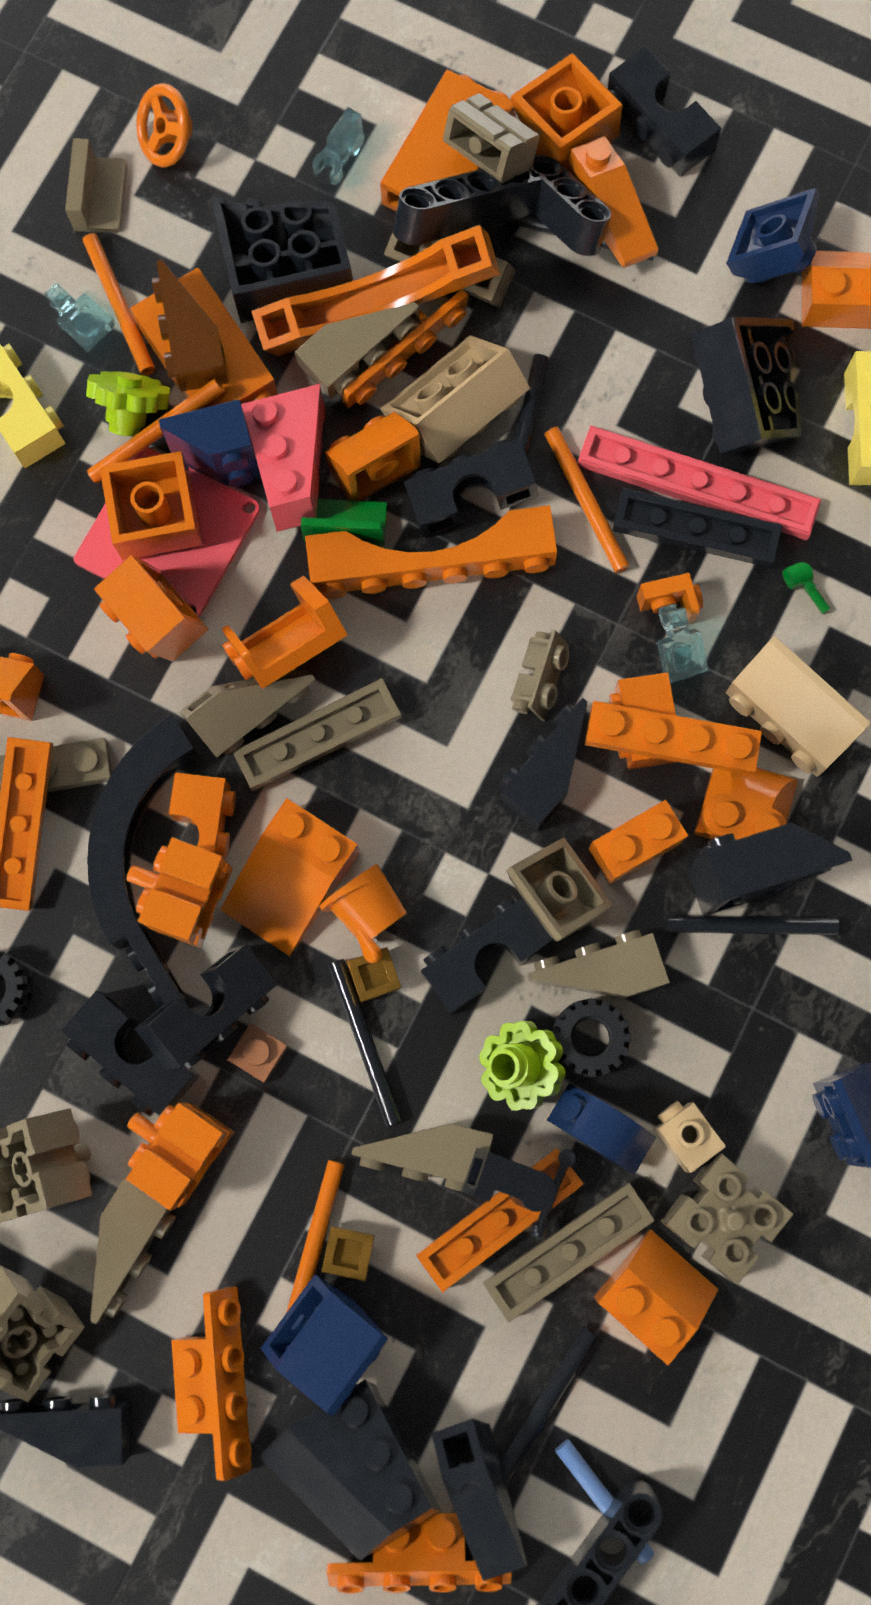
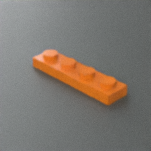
M593 701L585 745L752 776L756 773L762 731Z
M7 737L0 792L1 908L30 911L33 907L53 742Z
M555 1148L530 1168L544 1172L554 1180L560 1165L558 1161L560 1151L558 1148ZM568 1167L552 1208L584 1185L572 1167ZM498 1191L491 1197L490 1202L485 1201L418 1252L416 1257L443 1293L528 1228L534 1221H537L540 1212L520 1207L512 1202L509 1195Z

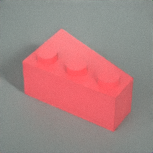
M316 384L241 404L276 531L279 532L301 526V518L303 517L316 518L320 483V456L323 449V423L325 422L326 415L321 385Z

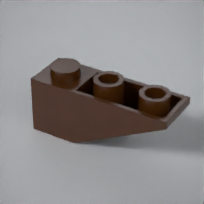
M162 260L156 261L158 277L152 278V286L156 303H163L164 314L158 315V323L162 340H169L171 352L164 353L168 377H176L181 392L200 389L214 378L221 385L228 384L229 379L224 350L217 326Z

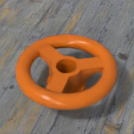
M161 83L152 86L142 97L137 111L136 131L140 148L145 157L158 167H169L177 163L183 156L192 135L193 125L186 102L180 92L169 84ZM162 96L169 98L176 110H170L163 102ZM152 107L155 117L153 122L154 131L149 138L148 117ZM165 143L175 144L168 154L160 155L158 153L160 147Z

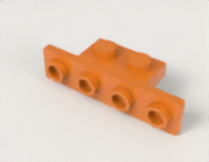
M461 289L429 317L419 308V326L401 341L398 339L387 349L388 352L372 366H368L365 372L343 390V404L350 408L356 402L361 405L368 401L377 391L376 385L386 377L389 379L396 377L406 367V360L416 351L422 354L428 350L436 341V334L447 326L449 329L455 327L467 313L465 309L468 294L464 289Z
M225 1287L203 1294L206 1337H181L171 1340L178 1433L213 1434L216 1479L218 1481H228L250 1472L252 1468V1448L249 1440L247 1415L248 1400L244 1376V1352L242 1349L240 1325L241 1308L237 1287Z
M456 1513L434 1514L373 1553V1563L327 1564L329 1586L337 1587L338 1592L346 1594L363 1592L366 1586H383V1590L386 1592L403 1593L409 1591L410 1586H429V1589L434 1592H450L456 1590V1585H475L476 1590L490 1592L502 1589V1584H510L512 1572L486 1581L482 1580L476 1562L465 1561V1535Z

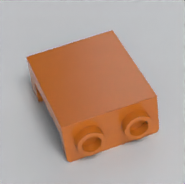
M304 575L290 584L301 603L297 607L240 641L229 625L221 628L228 640L222 644L226 654L238 668L244 679L248 680L253 677L261 689H264L348 635L330 602Z

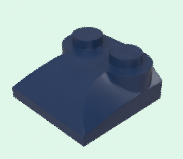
M817 187L746 210L726 262L734 276L744 278L748 283H764L773 277L783 274L801 272L812 263L817 251L811 238L820 196Z

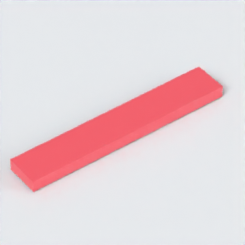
M590 425L577 463L580 468L695 505L781 524L782 533L806 541L810 537L822 500Z

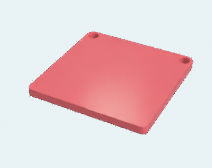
M147 447L131 460L162 455V453ZM188 467L203 545L139 557L138 559L159 569L187 604L197 609L196 614L200 618L257 519L260 508L254 499ZM106 503L74 556V562L77 566L102 579H105L123 562L112 544ZM247 505H254L255 511L248 514L244 512V508Z

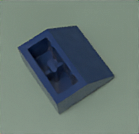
M865 1063L814 1082L813 1085L817 1093L813 1094L812 1098L819 1115L823 1119L828 1118L834 1135L830 1136V1140L838 1158L841 1161L846 1159L847 1164L851 1166L871 1168V1063Z
M315 1274L260 1349L281 1375L326 1413L334 1416L341 1404L349 1398L354 1386L369 1365L377 1359L388 1338L350 1296Z

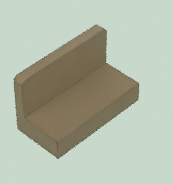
M73 138L65 211L74 231L119 233L121 231L127 163L123 158L95 157L89 139Z

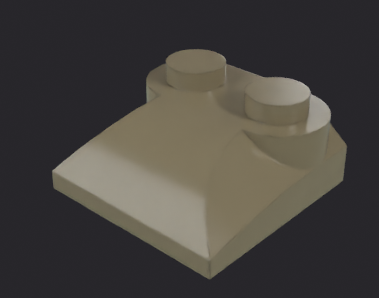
M564 837L506 870L515 888L550 937L557 942L576 931L584 929L592 921L614 907Z

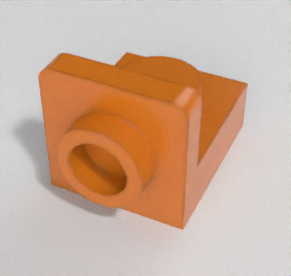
M690 573L642 583L636 596L640 612L652 609L653 613H663L674 609L677 603H680L686 624L695 623L700 609L703 608L701 589L698 584H692Z

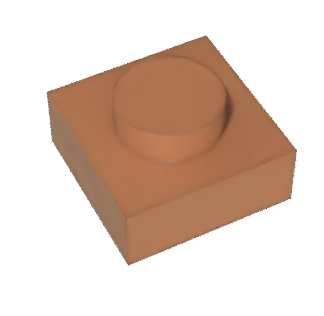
M250 1023L228 1058V1061L263 1083H266L288 1045Z

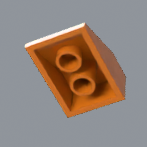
M286 798L262 833L220 911L290 957L321 912L319 905L333 894L360 854L359 846Z

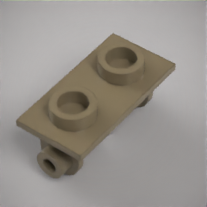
M552 629L551 635L538 631L535 637L530 638L522 666L525 669L535 671L533 676L519 673L510 699L513 702L512 710L528 714L530 709L541 721L546 720L549 709L555 705L557 682L561 671L567 667L569 661V645L556 630Z

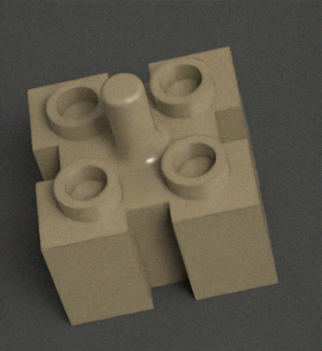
M71 1108L26 1118L0 1129V1223L92 1196L90 1173L84 1163L90 1159L91 1151L86 1144L74 1146L79 1143V1128L74 1121Z
M716 1154L708 1160L693 1179L701 1187L695 1196L691 1199L689 1196L681 1194L660 1222L694 1249L700 1242L708 1248L701 1257L728 1280L738 1285L760 1257L752 1250V1247L759 1238L772 1242L792 1217L793 1213L765 1190L754 1188L750 1193L744 1186L751 1178L724 1155Z
M0 1265V1389L29 1402L51 1372L46 1365L48 1360L54 1353L63 1357L85 1326L66 1299L41 1286L35 1291L26 1278Z

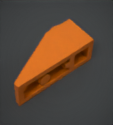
M604 136L571 149L567 170L611 211V218L604 241L621 266L626 268L657 255L658 246L627 168L607 138Z

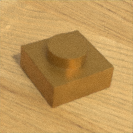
M387 947L381 949L382 958L377 963L371 964L367 962L364 956L347 961L361 1003L402 989Z
M331 1226L322 1272L365 1281L375 1235Z

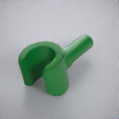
M799 562L783 570V578L789 589L803 586L805 592L822 614L830 609L815 587L813 571L809 564Z

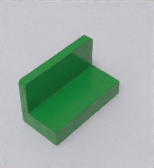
M318 499L317 517L301 518L300 527L304 542H306L305 536L347 531L365 542L385 547L387 503Z

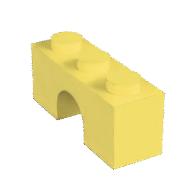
M0 344V398L13 399L10 410L0 417V432L25 469L65 444L58 432L64 425L51 405L43 409L37 400L43 394L31 375L29 374L23 378L17 370L23 364L11 345L7 344L2 347Z
M856 351L844 372L846 410H854L855 414L853 438L848 446L849 485H871V351Z

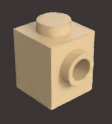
M677 1101L657 1116L661 1123L653 1129L684 1172L692 1173L726 1147L694 1103H686L682 1106Z

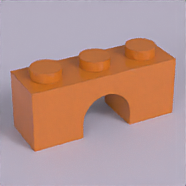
M175 773L169 815L177 822L191 823L198 827L199 841L196 847L226 858L230 843V834L224 832L226 816L232 817L234 814L236 793L230 791L231 786L225 778Z

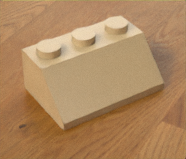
M469 336L380 409L385 416L395 411L412 424L419 432L420 454L440 463L453 457L459 451V447L469 438L485 431L489 426V422L502 411L514 407L519 402V397L527 392L530 387L508 348Z
M776 636L762 648L726 691V694L730 697V704L737 712L746 717L750 715L761 725L760 730L770 742L776 745L781 743L793 754L791 759L797 767L806 773L812 772L817 777L871 724L868 719Z

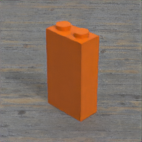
M446 70L380 182L382 205L396 211L399 194L405 188L481 169L444 142L443 135L448 112L453 104L463 100L467 101L469 97L480 93L492 101L494 106H499L515 117V109L511 99L500 91H492L475 83L472 78L466 75H458Z
M197 267L179 278L178 280L217 326L224 350L229 383L222 384L225 392L203 408L240 399L241 404L278 395L274 378L200 269ZM152 294L130 307L137 327L166 369L164 353L171 352L169 340H162L158 323V315L164 314L163 303H156L155 296ZM172 377L173 381L180 390L176 377ZM199 389L182 391L181 393L186 399Z

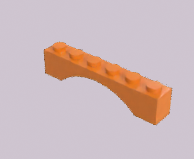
M478 225L443 238L420 253L369 276L328 289L288 297L251 312L263 350L279 357L297 350L326 324L414 302L419 305L501 274L489 234Z
M550 505L509 510L494 526L476 538L455 547L433 552H402L384 549L365 542L347 531L305 536L310 582L326 599L339 598L348 591L362 590L363 593L374 594L385 591L388 586L403 585L404 588L409 589L425 586L427 581L443 580L445 583H459L467 580L468 576L483 574L486 578H499L507 575L508 571L522 569L526 573H539L547 570L549 566H554L557 556Z

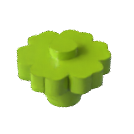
M103 371L100 375H89L86 396L95 399L96 404L106 406L105 420L109 423L108 430L121 436L134 437L141 432V427L146 425L147 413H156L157 409H168L170 387L161 385V381L144 375Z
M532 1021L504 1023L500 1028L499 1035H490L485 1039L484 1048L479 1054L480 1063L487 1068L481 1076L482 1085L488 1090L490 1097L494 1101L506 1100L511 1110L540 1108L543 1105L544 1097L558 1094L561 1082L565 1078V1069L558 1063V1060L563 1055V1048L556 1041L553 1032L550 1030H537L536 1025Z

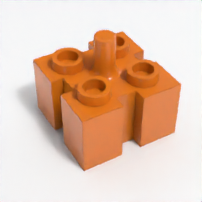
M171 838L168 847L162 846L154 862L153 871L160 874L136 865H132L128 871L127 881L145 888L136 907V912L140 914L137 922L153 931L202 948L214 918V910L218 900L222 898L233 867L226 863L227 861L221 855Z
M179 1102L175 1107L167 1106L155 1124L141 1114L135 1113L128 1122L127 1127L149 1144L147 1145L143 1142L130 1158L127 1165L132 1170L126 1177V1180L169 1211L176 1207L184 1206L203 1179L212 1162L217 1159L228 1143L234 1131L193 1102H187V1104Z

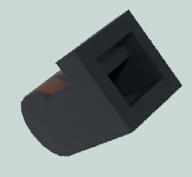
M478 1148L475 1150L461 1190L489 1202L493 1191L496 1190L509 1195L512 1202L518 1206L535 1212H540L550 1207L556 1195L555 1183L549 1175Z

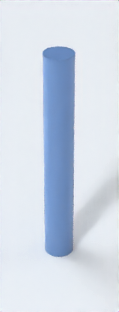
M567 1439L556 1448L555 1452L603 1514L609 1508L614 1498L571 1441ZM649 1544L645 1546L637 1557L641 1565L647 1563L655 1554Z

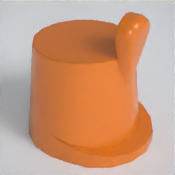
M378 864L373 865L352 879L319 905L323 912L332 911L356 937L364 958L371 964L377 963L382 958L380 947L372 939L407 914Z

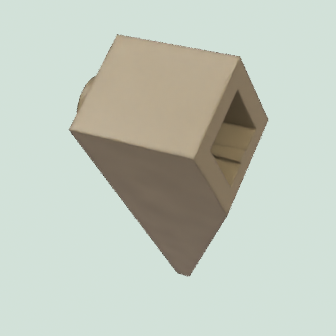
M414 302L326 324L295 351L298 365L315 384L321 385L323 393L330 400L337 393L343 395V390L368 366H372L388 352L387 349L398 339L401 341L419 326V306Z
M301 669L290 671L264 689H261L254 678L215 685L183 708L180 713L216 757L222 753L228 755L244 743L243 736L253 728L262 729L270 724L277 716L275 711L286 702L292 704L303 698L310 690L308 685L316 679L312 674Z
M634 930L615 937L617 945L601 949L599 943L576 949L574 951L577 958L561 963L558 956L534 963L536 971L530 972L527 976L531 983L622 999L670 983L653 933L641 936L640 930Z
M449 1123L353 1148L351 1155L361 1157L360 1166L385 1171L386 1164L402 1167L403 1177L427 1182L430 1174L445 1178L444 1187L461 1191L476 1148L489 1152L493 1134Z
M124 1177L100 1216L90 1319L95 1324L106 1319L107 1315L111 1318L117 1315L128 1297V1294L123 1292L131 1276L136 1279L141 1276L152 1258V1255L147 1250L155 1237L161 1240L165 1237L176 1219V1216L171 1213L172 1210L169 1211L127 1181L126 1177Z

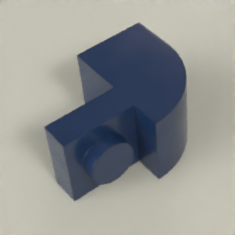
M570 1083L547 1119L554 1126L586 1144L633 1175L637 1172L657 1138L620 1111Z

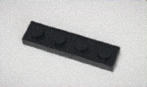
M622 488L612 531L771 568L775 560L782 525Z

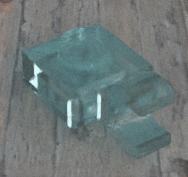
M347 107L328 134V144L313 159V172L317 176L324 167H333L329 174L330 183L336 185L342 179L343 166L350 155H356L363 145L365 135L362 129L360 113Z
M56 282L45 292V295L51 300L49 305L61 315L57 319L59 327L87 352L115 326L113 318L85 293L75 300Z
M674 603L659 608L660 621L668 637L658 640L657 645L663 673L668 672L670 683L709 671L702 634L696 629H688V618L685 608L677 609Z

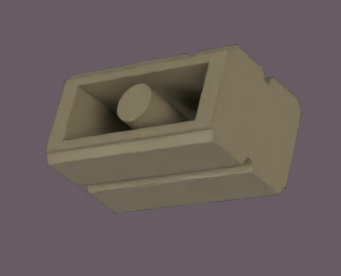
M480 93L469 97L467 101L463 100L451 106L443 135V140L446 144L501 183L513 179L515 175L519 176L530 170L540 138L539 134L499 106H494L492 101Z

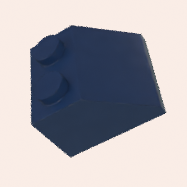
M240 399L158 419L171 453L182 451L188 467L219 483L232 487L247 485L254 478L261 477Z

